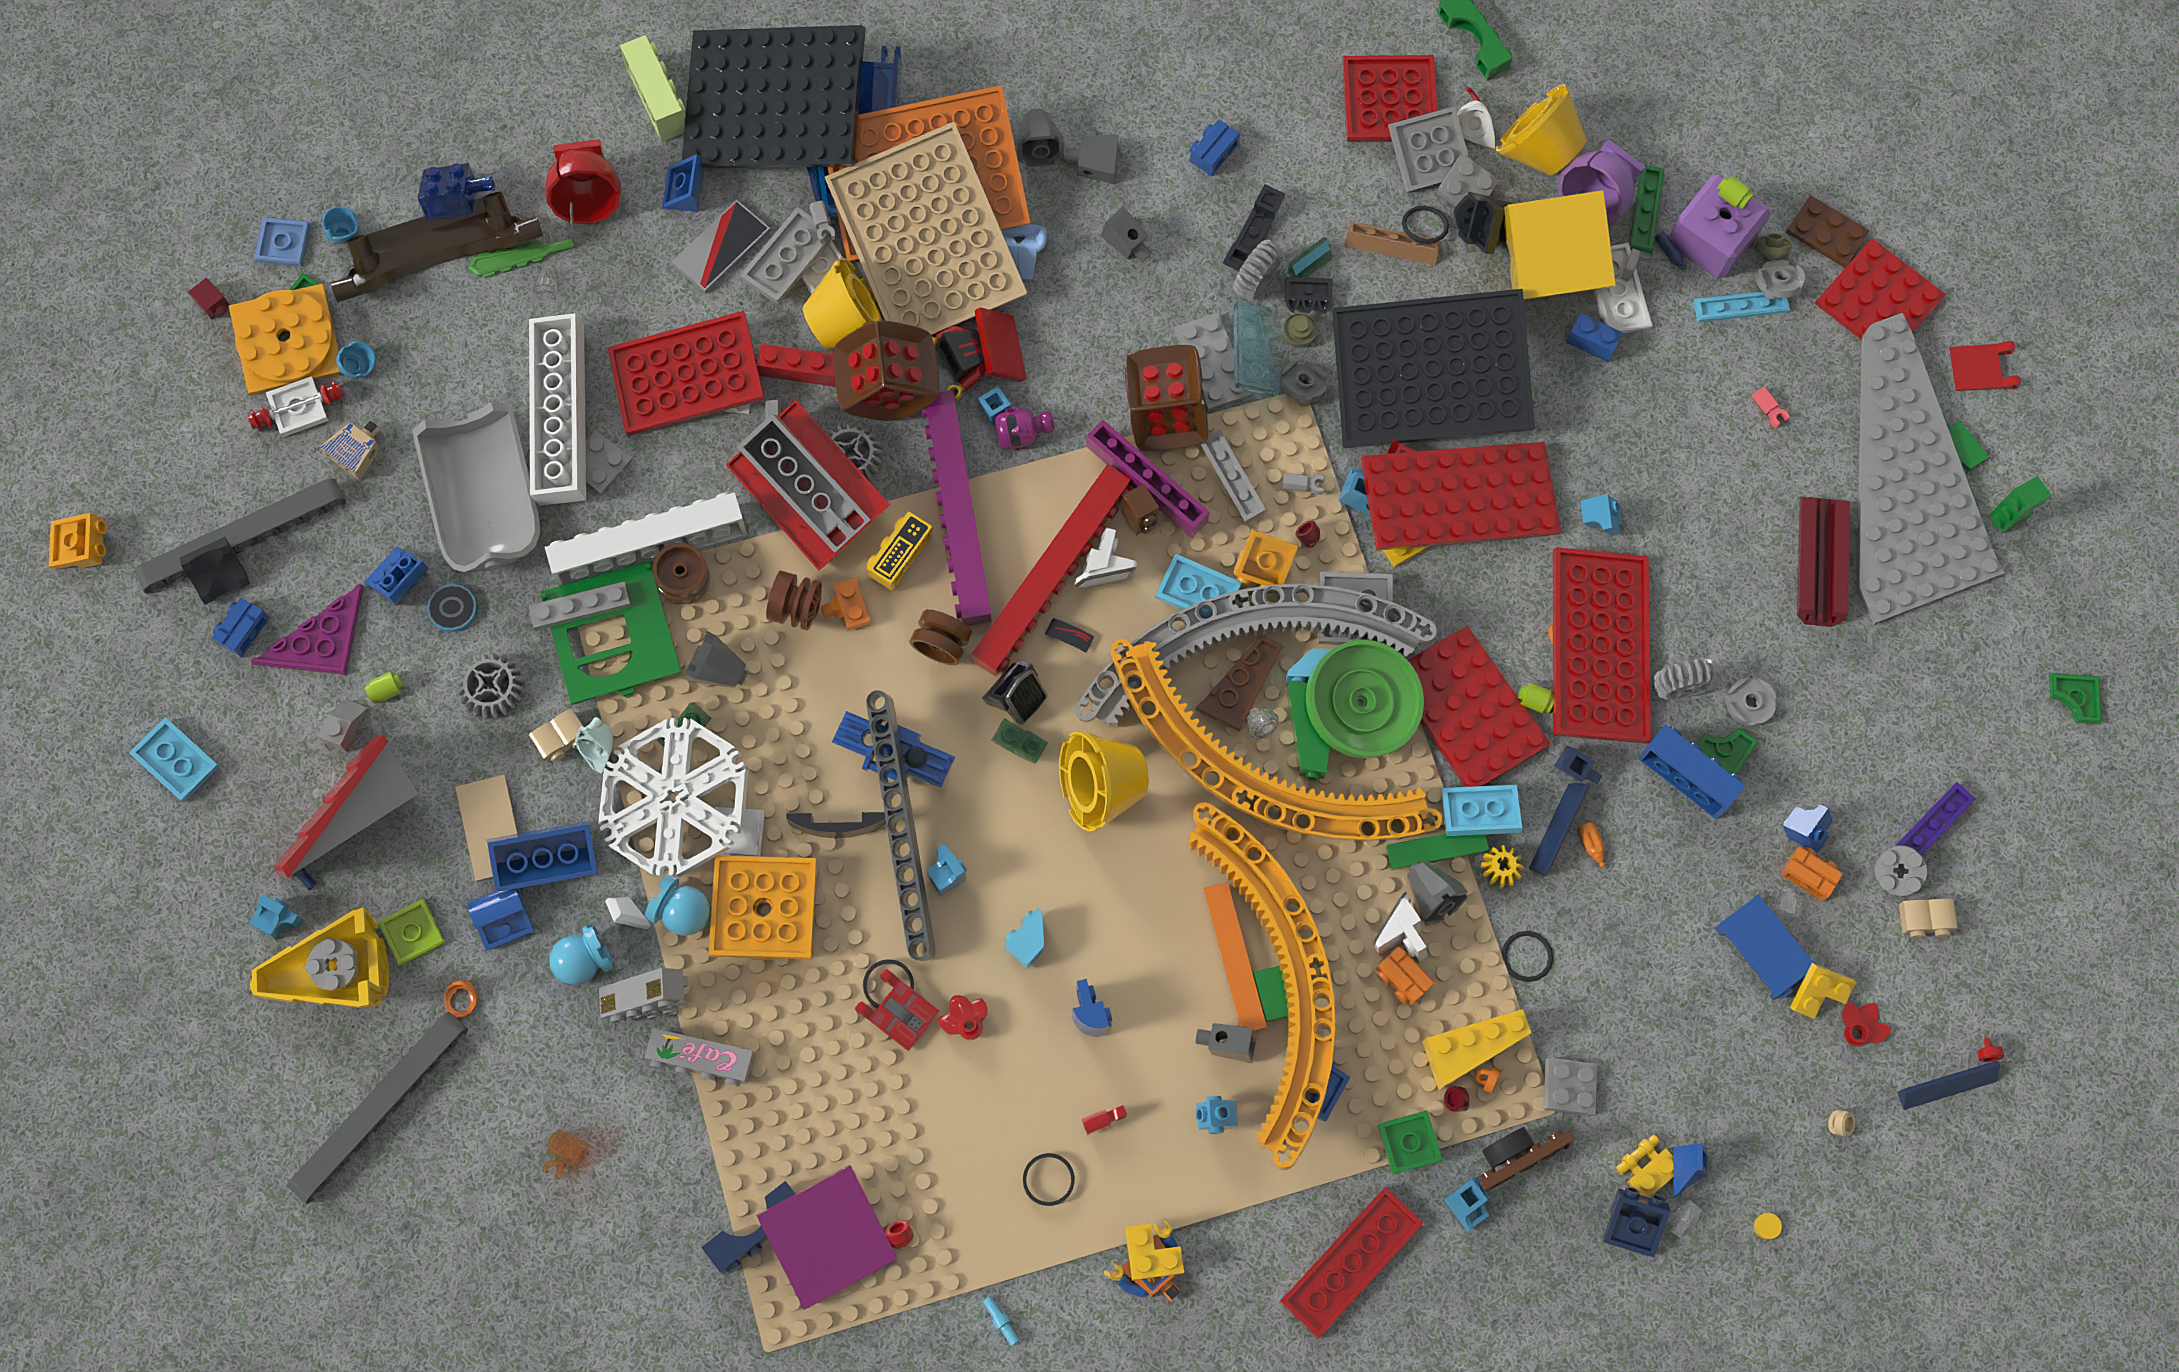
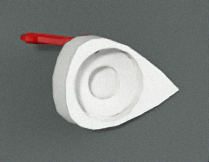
M1466 86V91L1475 101L1464 105L1457 112L1463 137L1473 143L1495 149L1494 128L1487 106L1482 103L1470 87Z

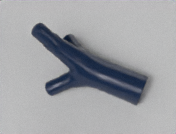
M304 867L292 874L308 890L317 885Z

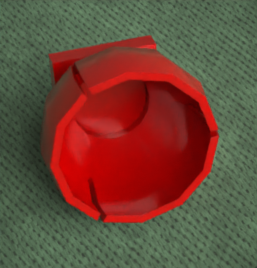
M601 140L553 145L556 161L547 172L545 198L555 216L570 223L571 203L572 224L591 225L608 219L619 206L621 182L611 162L604 157Z

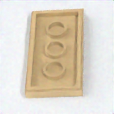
M505 775L455 787L476 882L493 879L486 839L518 834Z

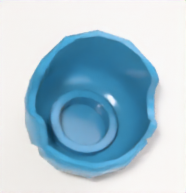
M334 207L324 214L322 219L323 231L326 237L333 243L347 244V240L358 235L359 223L355 212L345 207Z
M352 341L350 344L342 347L336 357L339 371L347 378L361 379L367 376L373 370L376 362L374 350L367 343Z

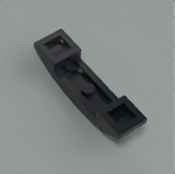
M1264 184L1254 203L1253 210L1223 261L1224 265L1240 271V268L1253 249L1264 240L1284 200L1285 193Z
M862 812V822L813 823L812 813H786V819L790 826L804 833L826 838L860 836L886 825L884 812Z

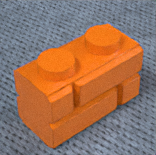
M1799 846L1793 851L1780 875L1819 900L1824 901L1831 895L1843 873L1838 870V866L1832 861H1823L1816 856L1817 853L1813 849Z
M1400 945L1376 968L1379 972L1377 974L1379 980L1386 986L1390 984L1396 990L1394 994L1397 999L1403 1004L1408 1003L1410 1006L1435 983Z

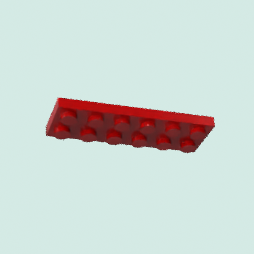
M1384 1187L1280 1300V1303L1319 1339L1421 1227L1423 1222Z

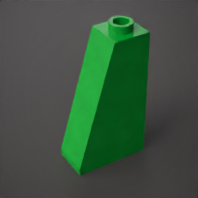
M1289 680L1286 693L1299 775L1305 776L1307 780L1319 781L1324 779L1327 772L1330 745L1320 737L1309 718L1306 705L1307 683Z

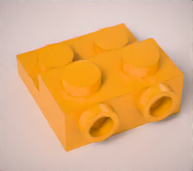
M86 513L51 521L49 567L57 570L71 566L86 568L102 564V557L106 555L103 534L107 532V525L104 518L93 513Z
M1251 529L1233 573L1238 576V581L1249 585L1251 581L1260 584L1259 587L1284 584L1298 546Z

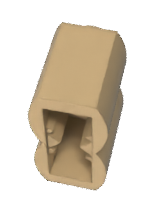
M571 708L562 712L550 722L538 727L529 736L547 763L550 761L555 763L564 758L565 752L569 749H577L575 738L578 729L581 726L583 727V725Z
M1954 899L1908 900L1899 904L1902 933L1910 934V938H1922L1926 936V933H1935V937L1950 936L1951 932L1957 929Z

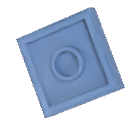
M263 217L254 257L255 262L302 267L311 226L310 222Z

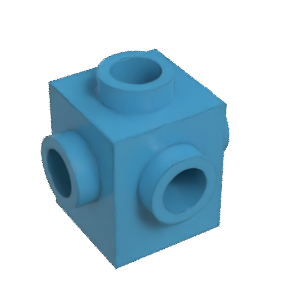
M1208 1096L1206 1101L1197 1104L1195 1116L1198 1122V1130H1208V1134H1222L1224 1130L1238 1126L1236 1100H1222L1221 1096Z

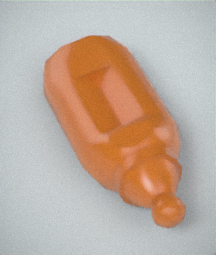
M1593 822L1579 826V834L1587 853L1593 857V860L1599 863L1601 868L1605 867L1603 862L1605 846L1597 827Z

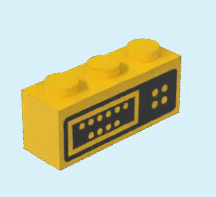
M909 511L904 517L901 516L896 521L894 532L891 536L887 535L880 545L881 550L877 555L873 554L866 565L868 567V577L892 592L933 536L932 526Z

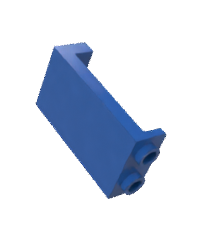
M1759 895L1755 896L1715 927L1720 935L1725 934L1769 988L1772 992L1770 995L1772 1000L1778 996L1783 999L1793 992L1794 989L1791 986L1797 981L1802 984L1811 964L1814 963Z

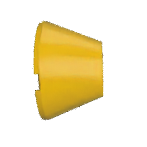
M1565 84L1558 85L1547 92L1548 98L1540 103L1536 101L1512 124L1500 139L1503 143L1502 146H1496V151L1500 155L1549 176L1560 171L1576 157L1585 146L1587 138L1569 88Z
M839 258L835 261L803 306V313L811 331L822 346L829 351L834 350L835 345L842 338L859 327L874 321H885L870 285L864 277L862 279L857 277L853 272L856 270V267L845 258Z
M1083 731L1072 732L1069 734V740L1063 742L1059 758L1063 797H1068L1072 809L1068 811L1076 824L1085 831H1096L1145 797L1149 785L1148 768L1143 754L1134 745Z

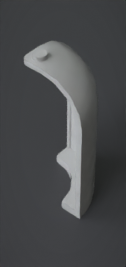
M490 402L479 410L468 413V418L461 421H455L454 417L447 419H424L412 430L439 547L447 563L453 569L462 572L493 571L511 564L535 548L540 535L539 514L536 502L530 496V478L512 404ZM488 518H489L490 525H491V528H492L493 537H491V532H490V527H489Z

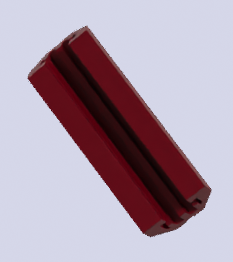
M1800 496L1797 616L1805 625L1832 627L1845 621L1848 615L1850 501Z

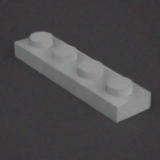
M1218 430L1208 436V440L1202 443L1201 446L1245 523L1266 513L1264 505L1222 432Z
M624 581L529 605L533 628L535 631L629 608L631 604Z

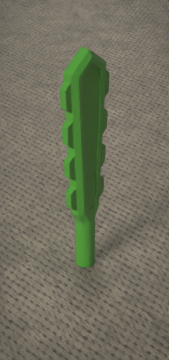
M568 239L552 244L532 242L525 247L517 245L510 250L506 248L497 249L494 253L489 251L481 252L478 256L473 257L468 270L478 277L488 278L494 276L499 271L505 273L511 271L516 266L518 268L525 267L529 262H542L551 253L572 249L575 246L573 239Z

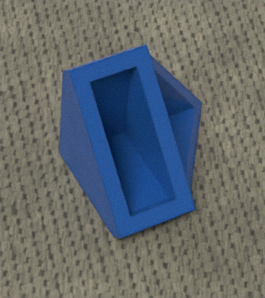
M1703 1144L1673 1147L1674 1198L1702 1176L1707 1177V1150Z

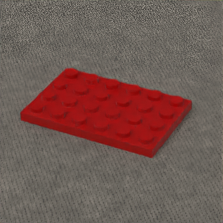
M745 311L607 347L624 430L627 436L765 400Z
M1468 625L1408 659L1419 677L1423 690L1424 707L1420 722L1465 787L1485 786L1551 745L1525 706L1521 705L1520 699H1518V696Z

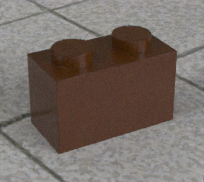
M1142 484L1123 495L1121 513L1136 536L1142 532L1144 534L1151 532L1157 524L1159 506L1146 486Z

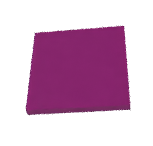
M851 1165L756 1215L804 1310L898 1259Z

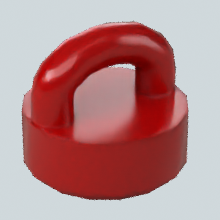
M1989 1037L1984 1038L1985 1048L1977 1050V1057L1980 1062H1993L2004 1057L2003 1048L2001 1046H1992Z
M905 1220L893 1222L885 1232L891 1246L895 1249L907 1246L914 1236L909 1222Z

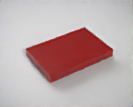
M982 307L974 310L987 375L1016 382L1026 380L1014 315Z

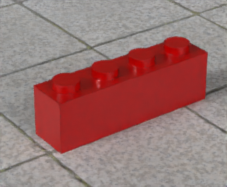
M767 344L760 345L757 360L760 376L836 387L833 354Z

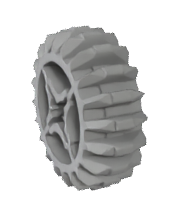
M1264 240L1258 244L1236 275L1233 285L1234 291L1248 301L1256 299L1273 279L1280 267L1284 256L1283 249L1270 240Z
M847 423L846 429L843 430L838 425V432L836 433L830 430V438L845 455L847 453L850 454V452L854 453L853 457L850 455L848 458L871 481V473H878L876 466L882 465L880 457L883 456L882 450L879 449L881 447L880 441H875L876 435L874 433L869 434L867 427L860 431V425L858 424L854 429H851L849 423ZM852 440L849 443H843V441ZM862 444L870 451L868 459H865L863 454L860 453Z
M483 653V660L479 661L477 657H474L473 661L475 664L466 663L465 666L468 671H460L459 674L464 679L457 680V685L460 688L456 691L461 696L459 701L461 704H466L465 709L468 712L473 710V714L476 717L482 713L484 719H488L491 712L493 717L497 719L499 716L498 711L507 715L508 712L505 708L509 706L511 709H515L516 706L512 701H521V697L517 693L524 692V688L521 686L524 683V679L519 676L521 671L519 668H515L516 664L514 661L508 662L507 657L504 655L499 659L496 653H493L491 659H489L488 655ZM489 669H498V671L495 670V671H494L493 673H491V674H484V673H483V671H486V670H489ZM508 675L509 686L504 694L501 686L505 682L504 678ZM476 678L479 681V686L475 690L476 693L472 696L471 688ZM483 680H485L487 683L491 682V684H494V687L497 691H495L493 688H487ZM495 697L498 699L494 702H481L482 700L486 701L488 698Z
M1704 658L1678 662L1663 668L1654 676L1656 692H1658L1660 698L1666 700L1697 696L1707 691H1712L1722 682L1717 662Z

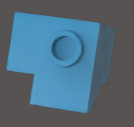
M1352 467L1349 470L1338 501L1370 516L1363 472Z
M1605 494L1580 501L1583 523L1590 529L1602 527L1610 536L1620 534V527L1623 526L1620 503Z
M945 844L936 849L938 860L932 867L926 870L929 880L940 896L966 880L965 872L967 871L961 859H956L952 851H949Z
M262 894L257 902V910L249 924L277 940L284 929L289 927L299 928L304 920L288 910L289 904L277 897L275 900H272Z
M1473 1177L1444 1199L1467 1232L1489 1216L1485 1208V1202L1491 1197L1487 1192L1484 1193L1476 1177Z

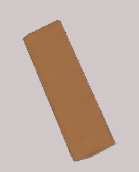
M1349 222L1345 247L1432 265L1436 264L1440 241L1424 244L1411 239L1404 232L1356 222ZM1416 235L1420 238L1430 239L1428 237Z

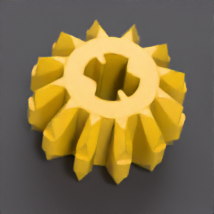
M1502 845L1499 851L1497 848L1492 847L1490 849L1491 854H1484L1483 858L1486 862H1482L1480 867L1487 870L1482 875L1484 878L1492 877L1489 882L1490 885H1493L1497 880L1499 888H1503L1505 882L1511 887L1514 885V880L1521 878L1519 872L1524 869V866L1518 864V862L1521 861L1522 857L1513 856L1514 848L1506 852L1505 845ZM1501 862L1506 864L1503 871L1499 869Z

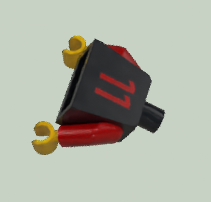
M952 326L937 333L936 337H932L935 350L938 348L955 383H960L958 386L951 385L947 389V391H958V394L954 396V400L958 401L961 399L964 389L967 391L982 378L986 372L979 332L977 330Z

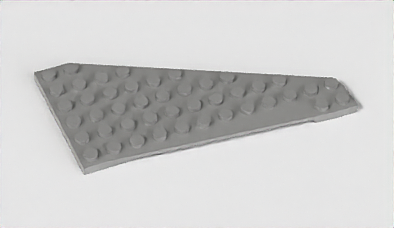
M1903 313L1872 324L1865 331L1861 345L1856 591L1874 625L2004 574L1992 548L1915 338Z

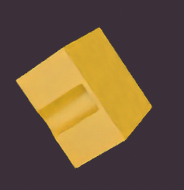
M1603 190L1509 204L1503 208L1505 210L1503 221L1505 238L1511 260L1510 276L1512 290L1523 289L1524 301L1563 293H1579L1616 286Z

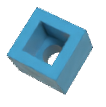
M998 386L978 398V406L991 424L995 422L998 414L1005 412L1007 408H1011L1010 402ZM992 406H998L993 411L991 409Z

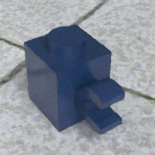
M1570 746L1565 747L1554 767L1579 782H1583L1586 778L1598 784L1602 778L1601 774L1591 769L1595 761Z

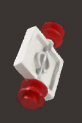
M311 376L266 392L272 410H268L264 406H261L259 412L250 409L251 415H248V420L253 429L257 428L259 432H261V426L263 425L272 428L273 420H276L281 436L285 437L329 421L322 402L325 401L330 406H332L333 400L336 399L343 402L341 397L345 396L344 390L340 383L336 384L332 380V385L329 387L324 384L321 385L320 393Z

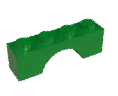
M1473 0L1439 1L1437 13L1449 29L1460 28L1467 30L1478 39L1480 50L1477 53L1474 64L1486 80L1510 68L1513 59L1510 49L1502 44L1498 33L1491 29L1484 14L1479 12L1474 6Z

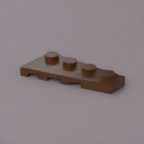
M1260 635L1234 667L1210 691L1208 696L1198 704L1196 710L1240 732L1283 645Z
M1562 1130L1557 1131L1548 1137L1550 1140L1548 1143L1542 1146L1540 1143H1536L1526 1149L1528 1154L1521 1158H1518L1517 1155L1513 1156L1503 1163L1505 1167L1496 1171L1493 1168L1481 1175L1482 1180L1479 1181L1482 1191L1486 1193L1514 1178L1515 1173H1523L1533 1168L1540 1159L1542 1161L1550 1159L1560 1151L1561 1147H1564L1565 1150L1572 1147L1575 1139L1571 1132L1563 1133Z

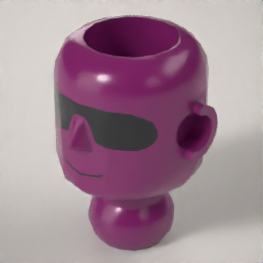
M1019 406L1005 409V412L998 414L995 418L1000 445L1006 450L1028 449L1027 446L1033 445L1037 441V433L1050 434L1055 430L1052 414L1049 411H1044L1039 416L1033 417L1031 410L1027 408L1019 409Z

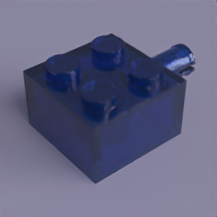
M456 163L450 166L424 169L418 201L426 220L472 214L476 193L495 190L493 177L475 178L469 163Z

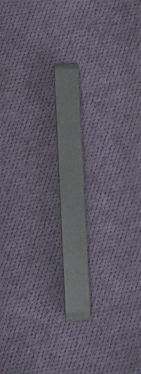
M875 690L867 696L866 706L907 951L914 960L928 961L935 954V943L895 707L890 695L880 690ZM880 697H884V706L880 709H876V700ZM888 721V730L885 733H880V724ZM891 745L893 753L890 757L885 758L883 751L887 746ZM896 770L897 778L894 782L890 783L887 779L888 773ZM899 794L901 796V803L899 806L893 807L892 798ZM904 819L906 823L903 831L898 832L896 830V823L898 820ZM907 843L910 851L907 856L902 857L900 848L903 844ZM911 868L914 876L911 881L907 882L904 878V873L907 869ZM912 893H916L918 902L915 906L911 907L908 903V898ZM916 918H920L922 920V928L916 932L912 927V923ZM920 943H924L927 951L920 957L917 954V946Z

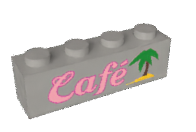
M652 1028L644 1058L651 1062L650 1067L665 1070V1067L668 1066L675 1068V1072L682 1075L690 1076V1072L700 1074V1078L704 1080L715 1081V1078L724 1079L727 1085L740 1087V1083L745 1085L748 1083L755 1054L751 1050Z

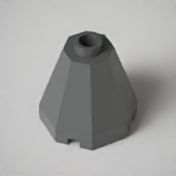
M1031 109L1024 115L1017 138L1018 161L1022 163L1023 160L1026 161L1029 167L1053 165L1057 157H1059V160L1064 157L1063 136L1049 114L1042 109Z
M707 631L702 638V645H698L689 663L684 679L692 683L735 688L737 683L742 685L748 673L744 670L746 664L716 635Z
M1418 861L1409 868L1407 879L1419 917L1425 925L1441 922L1443 920L1441 915L1444 913H1448V916L1452 915L1467 900L1466 894H1468V891L1463 884L1430 862Z

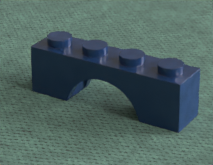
M786 1181L765 1196L767 1209L795 1194ZM762 1226L746 1236H733L721 1231L701 1248L721 1274L726 1272L731 1274L742 1265L740 1261L747 1255L750 1258L756 1255L763 1248L761 1244L768 1238Z

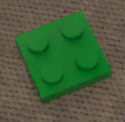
M1427 1110L1377 1125L1392 1175L1443 1160Z

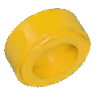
M1764 1213L1756 1218L1754 1229L1759 1237L1770 1240L1780 1234L1782 1224L1775 1214Z

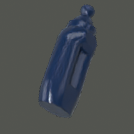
M1664 231L1658 233L1655 240L1669 261L1674 263V265L1681 266L1683 270L1686 269L1682 252Z

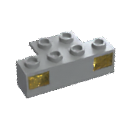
M659 968L599 988L600 1018L611 1019V1023L626 1022V1018H639L642 1015H646L649 1020L663 1018V1014H678L679 1009L689 1007V1003L680 1002L684 1000V987L688 986L687 976H683L682 969Z

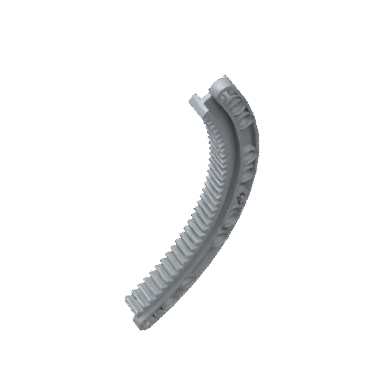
M1281 584L1236 590L1196 603L1174 613L1148 629L1135 639L1131 645L1133 647L1144 644L1147 641L1155 642L1157 645L1153 652L1160 653L1156 661H1163L1160 670H1167V673H1169L1171 669L1170 664L1175 668L1178 667V659L1183 663L1186 662L1187 655L1193 658L1195 650L1200 654L1203 653V646L1208 650L1211 649L1212 642L1220 646L1221 638L1228 643L1231 635L1235 640H1238L1239 633L1244 638H1247L1249 631L1256 636L1258 629L1263 634H1266L1267 628H1270L1272 633H1275L1277 627H1280L1281 631L1285 632L1286 626H1289L1291 632H1294L1296 626H1299L1300 631L1304 632L1307 626L1310 633H1313L1315 628L1318 627L1320 634H1323L1325 628H1327L1329 635H1332L1337 630L1339 637H1342L1344 632H1347L1348 639H1351L1355 634L1357 635V640H1362L1365 637L1366 640L1386 644L1407 659L1411 656L1418 642L1427 644L1435 638L1437 628L1432 621L1401 605L1370 594L1332 586ZM1271 593L1276 594L1279 597V601L1271 603L1267 600L1266 596ZM1305 593L1309 600L1300 602L1296 599V594ZM1248 596H1251V606L1249 605V601L1247 602ZM1236 599L1243 603L1242 608H1238L1236 604L1234 605ZM1363 602L1368 603L1372 610L1370 612H1363L1359 604ZM1208 609L1211 611L1212 616L1204 619L1199 615V611ZM1390 612L1396 613L1399 616V621L1391 622L1387 618V614ZM1175 621H1182L1186 627L1184 630L1177 631L1173 628L1172 624ZM1420 621L1418 627L1424 629L1425 626L1429 627V633L1431 634V636L1426 635L1425 637H1422L1420 635L1422 631L1418 628L1416 629L1415 633L1412 632L1416 625V622ZM1124 648L1118 654L1121 655L1122 659L1126 658L1125 653L1129 650ZM1113 660L1097 675L1078 701L1076 716L1080 721L1090 722L1097 718L1109 728H1117V719L1122 720L1124 717L1122 711H1129V704L1131 702L1122 687ZM1131 677L1127 681L1132 689H1138L1141 686V681L1137 677ZM1105 678H1109L1114 682V685L1109 689H1105L1100 685V682ZM1090 700V702L1092 703L1091 711L1093 713H1087L1085 716H1083L1082 709L1080 707H1086L1089 704Z

